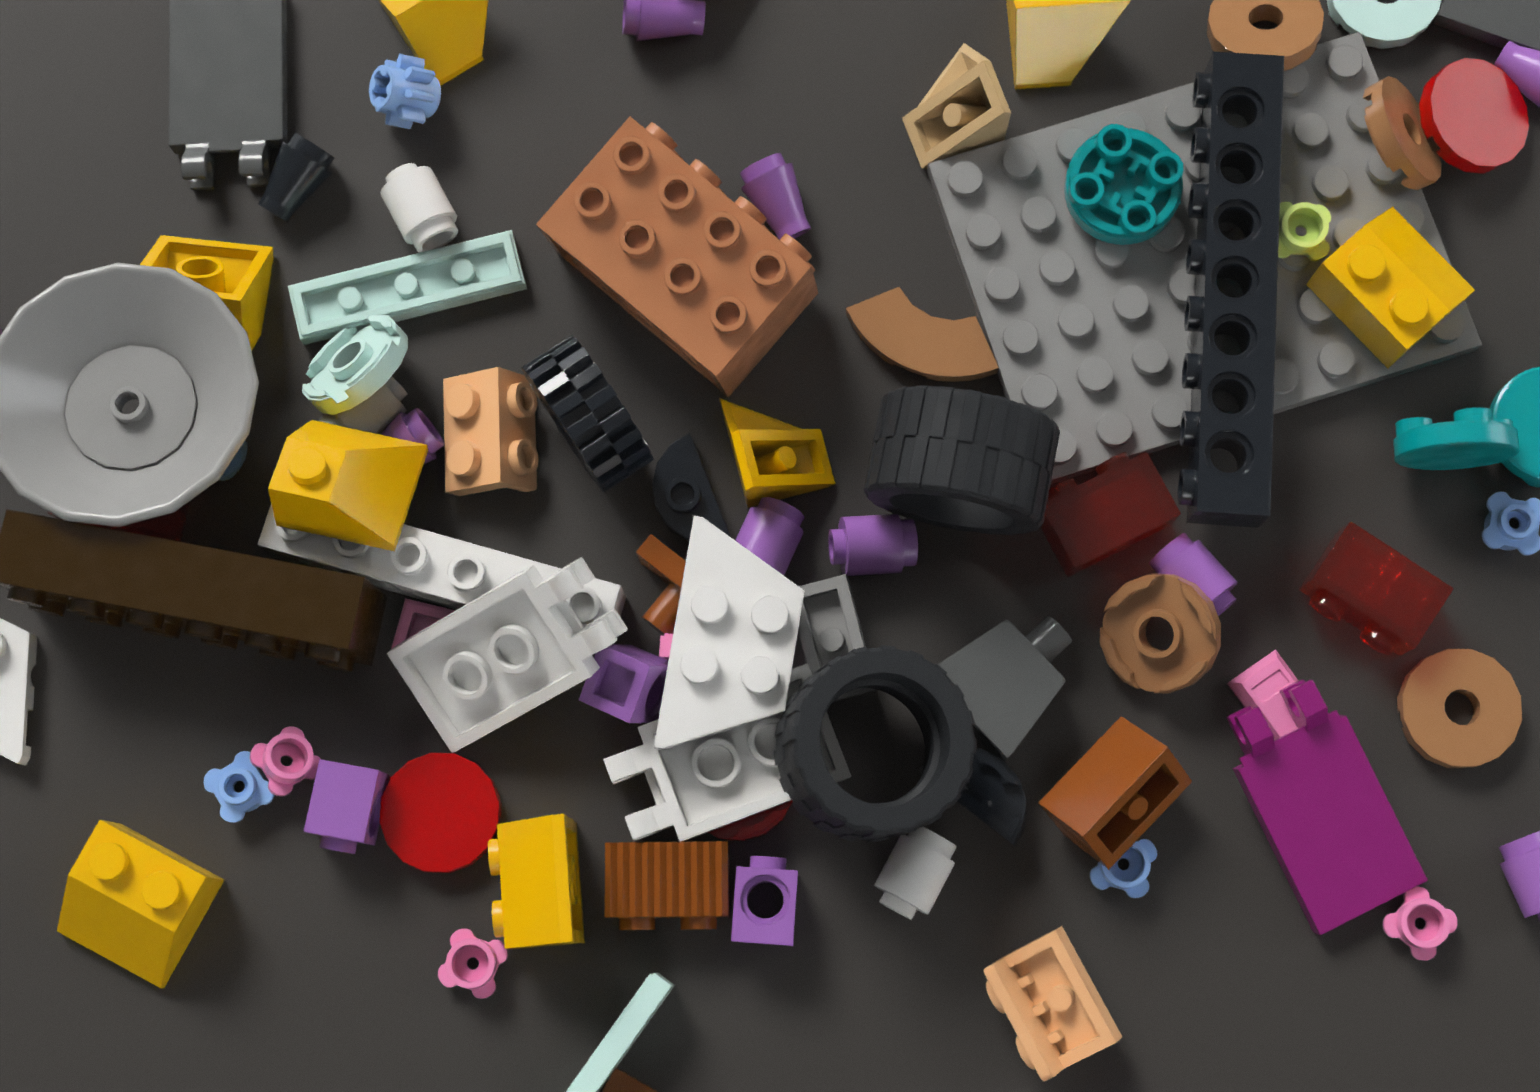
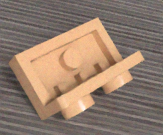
M495 367L443 379L445 493L464 496L501 488H510L521 492L535 491L537 489V467L539 462L536 449L535 424L537 397L525 375Z
M1062 926L1014 950L984 968V974L987 978L986 989L991 1002L999 1012L1006 1013L1017 1034L1016 1045L1021 1058L1030 1069H1036L1043 1082L1055 1077L1064 1068L1117 1043L1122 1038L1118 1027Z

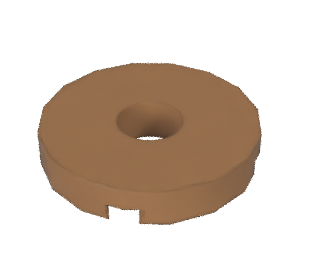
M1214 0L1210 5L1207 36L1214 52L1284 56V71L1305 62L1315 52L1317 43L1321 39L1324 11L1319 0ZM1258 21H1271L1278 26L1274 29L1263 30L1254 27L1252 24Z
M1390 76L1370 85L1363 94V99L1367 101L1372 100V105L1364 108L1366 114L1364 116L1365 123L1372 142L1387 168L1390 167L1392 172L1402 169L1408 177L1402 179L1401 184L1409 189L1418 191L1436 182L1441 177L1442 167L1441 158L1436 153L1439 150L1438 145L1435 143L1433 136L1427 139L1421 127L1419 104L1413 95L1398 79Z
M1148 574L1126 582L1109 598L1104 609L1106 613L1103 617V627L1100 628V645L1108 665L1124 683L1148 692L1169 694L1195 684L1212 668L1221 647V622L1213 601L1197 584L1175 574ZM1153 617L1164 618L1173 628L1174 639L1167 650H1159L1153 647L1147 640L1146 627Z
M1446 649L1420 660L1405 676L1397 696V709L1400 712V720L1403 724L1402 731L1407 742L1426 760L1446 768H1474L1499 758L1515 741L1522 722L1521 695L1511 674L1493 657L1473 649ZM1451 692L1465 695L1472 703L1473 716L1467 725L1456 724L1447 717L1444 703Z

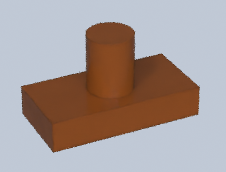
M650 534L636 551L637 557L643 566L668 586L642 618L664 636V633L673 634L686 561Z

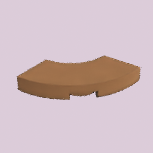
M900 287L846 308V316L861 340L875 354L892 366L895 364L909 372L926 376V379L945 382L970 381L998 372L999 366L976 316L958 320L932 317L912 305Z

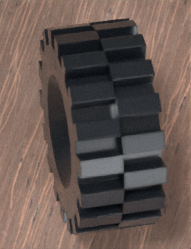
M570 335L521 367L541 404L602 492L605 493L654 460L649 446L642 438L643 435L632 421L626 407L621 403L616 392L607 382L597 364L592 361L589 353L573 335Z

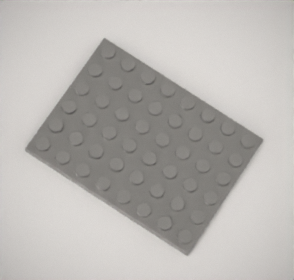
M1360 32L1317 44L1315 52L1308 60L1293 69L1284 71L1280 203L1287 201L1293 205L1301 202L1323 205L1329 210L1331 221L1328 234L1325 237L1330 249L1325 258L1320 261H1311L1307 256L1293 254L1284 259L1278 257L1273 415L1475 352L1482 346L1464 300L1387 369L1306 285L1322 262L1365 224L1391 207H1394L1451 265L1422 189L1416 191L1404 187L1401 181L1408 176L1405 175L1402 169L1392 172L1390 167L1387 168L1372 142L1364 117L1366 115L1364 108L1372 105V100L1367 101L1363 99L1365 89L1378 82L1379 79ZM1194 82L928 163L927 173L976 315L999 366L997 375L1005 398L1023 403L1037 411L1043 412L1050 419H1053L1059 427L1060 435L1051 484L1180 444L1182 413L1191 409V389H1183L1182 367L1185 353H1193V332L1185 331L1184 311L1187 297L1195 296V275H1189L1186 272L1188 244L1190 239H1197L1198 219L1189 218L1188 215L1190 188L1192 183H1199L1200 163H1191L1190 159L1192 133L1195 127H1201L1202 108L1193 107ZM1234 112L1223 113L1224 119L1230 125L1238 128L1248 126L1246 120L1241 115ZM1109 124H1120L1126 128L1138 129L1155 136L1172 152L1176 153L1183 162L1182 198L1173 218L1160 233L1136 244L1116 245L1092 237L1075 222L1065 201L1064 181L1073 155L1086 140L1098 134L1103 127ZM1233 167L1221 168L1222 175L1228 181L1235 184L1246 182L1245 176L1240 170ZM1231 222L1218 224L1221 233L1228 239H1245L1243 231L1236 224ZM1297 227L1296 233L1299 236L1306 235V230L1303 227ZM1219 278L1216 280L1219 290L1224 295L1232 298L1243 296L1242 289L1236 281L1230 278ZM1227 334L1214 336L1215 344L1221 352L1227 355L1241 354L1240 345L1235 338ZM1225 391L1212 393L1213 402L1220 411L1228 414L1239 412L1238 402L1232 394Z

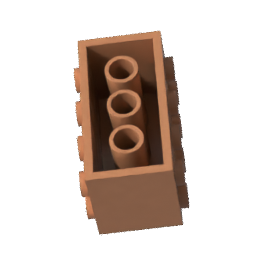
M629 116L536 225L562 258L729 398L819 293L813 274L816 270L808 262L812 255L790 235L785 233L780 240L774 236L764 225L767 218L747 199L740 196L733 202L719 188L722 183L720 178L701 161L695 159L690 165L687 164L675 151L677 147L676 142L659 126L650 122L644 128Z

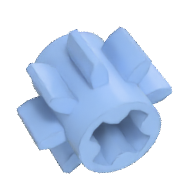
M399 54L397 61L386 59L385 65H380L373 72L369 84V97L372 105L376 107V112L386 114L385 124L411 129L413 122L424 124L426 118L431 117L436 112L441 99V86L439 80L435 77V72L424 69L425 59Z

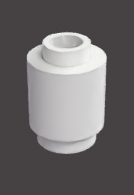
M407 163L395 168L387 175V183L381 189L380 195L406 243L414 244L417 252L421 253L441 248L457 236L458 229L455 225L457 215L430 167H417L415 163Z
M924 827L917 828L916 831L910 832L908 835H900L874 884L875 887L884 892L879 903L912 920L916 910L928 915L955 865L951 857L957 846Z

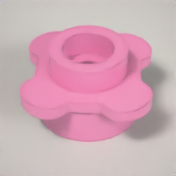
M288 726L283 728L280 734L272 738L268 744L257 743L250 752L251 764L262 769L269 780L268 790L276 796H287L291 793L295 784L304 779L313 780L316 777L320 758L314 755L311 744L304 738L303 731L297 727ZM284 756L289 757L292 760V764L290 766L282 765L281 758Z
M1416 886L1404 892V902L1395 913L1387 914L1384 917L1383 930L1388 937L1399 938L1409 946L1411 955L1415 959L1426 961L1435 957L1437 953L1436 946L1443 943L1448 935L1456 930L1457 917L1452 910L1445 909L1439 902L1430 899L1429 892L1425 888ZM1419 917L1425 921V927L1421 930L1415 926V920Z
M459 929L450 937L452 948L447 954L446 963L439 967V980L446 987L458 985L462 988L470 989L476 998L484 999L490 997L496 990L494 978L499 964L507 960L508 950L505 949L504 943L500 940L487 942L476 938L470 929ZM472 957L476 958L479 962L478 967L474 970L470 969L467 964L468 960Z

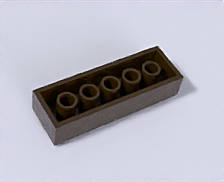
M6 509L0 532V586L9 590L8 600L28 605L29 610L64 617L66 610L86 616L85 620L117 628H121L123 618H126V623L143 627L144 632L179 639L180 631L183 629L185 634L201 638V642L204 644L231 650L237 649L238 641L240 640L245 641V646L259 649V654L288 661L295 660L296 651L303 652L304 657L317 660V665L345 672L353 671L354 662L372 666L387 596L365 577L89 524L64 521L62 519Z

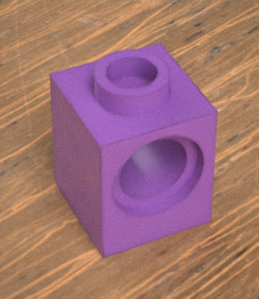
M612 644L595 653L594 659L600 668L593 676L586 679L579 701L628 723H650L658 720L668 660H664L636 646L626 644Z
M319 759L304 832L321 836L319 848L355 854L358 843L375 846L380 825L381 797L389 783L390 775L376 769Z
M750 856V867L736 866L732 942L793 946L798 871L786 870V858ZM771 883L781 890L784 898L783 906L774 917L759 918L750 911L748 896L756 885Z

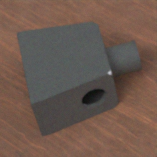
M1050 616L1042 620L1026 636L1009 620H1005L938 664L947 672L946 675L955 685L958 684L965 695L963 698L968 709L972 711L975 725H973L975 736L994 755L1002 758L1004 761L1015 751L1066 682L1065 678L1051 662L1072 643V639L1066 630Z

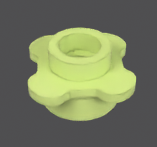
M1287 201L1280 203L1278 257L1284 259L1293 254L1307 256L1311 261H1320L1325 258L1330 249L1328 242L1325 240L1331 221L1329 210L1323 205H1315L1308 202L1294 205ZM1303 227L1306 230V235L1299 236L1296 233V228Z

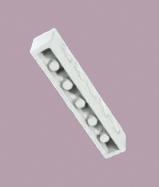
M272 504L270 505L257 544L276 559L362 576L378 588L456 610L533 565L543 580L561 569L405 524L403 525L395 551L276 526ZM594 578L583 585L584 588L566 599L583 627L613 609H616L619 616H621L626 595L621 585Z

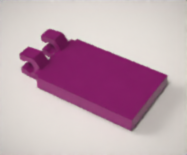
M1299 680L1279 690L1298 729L1274 740L1273 733L1259 707L1251 708V706H1247L1226 718L1241 750L1245 754L1238 758L1241 764L1232 769L1312 931L1322 935L1428 881L1347 716L1339 715L1337 710L1328 713V708L1314 681L1308 680L1305 682L1304 680Z

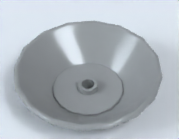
M114 263L64 276L22 305L0 335V471L18 495L64 521L121 527L175 512L220 480L250 433L259 380L246 330L216 292L171 268ZM133 399L139 400V406L134 412L130 414L122 413V408L126 402Z

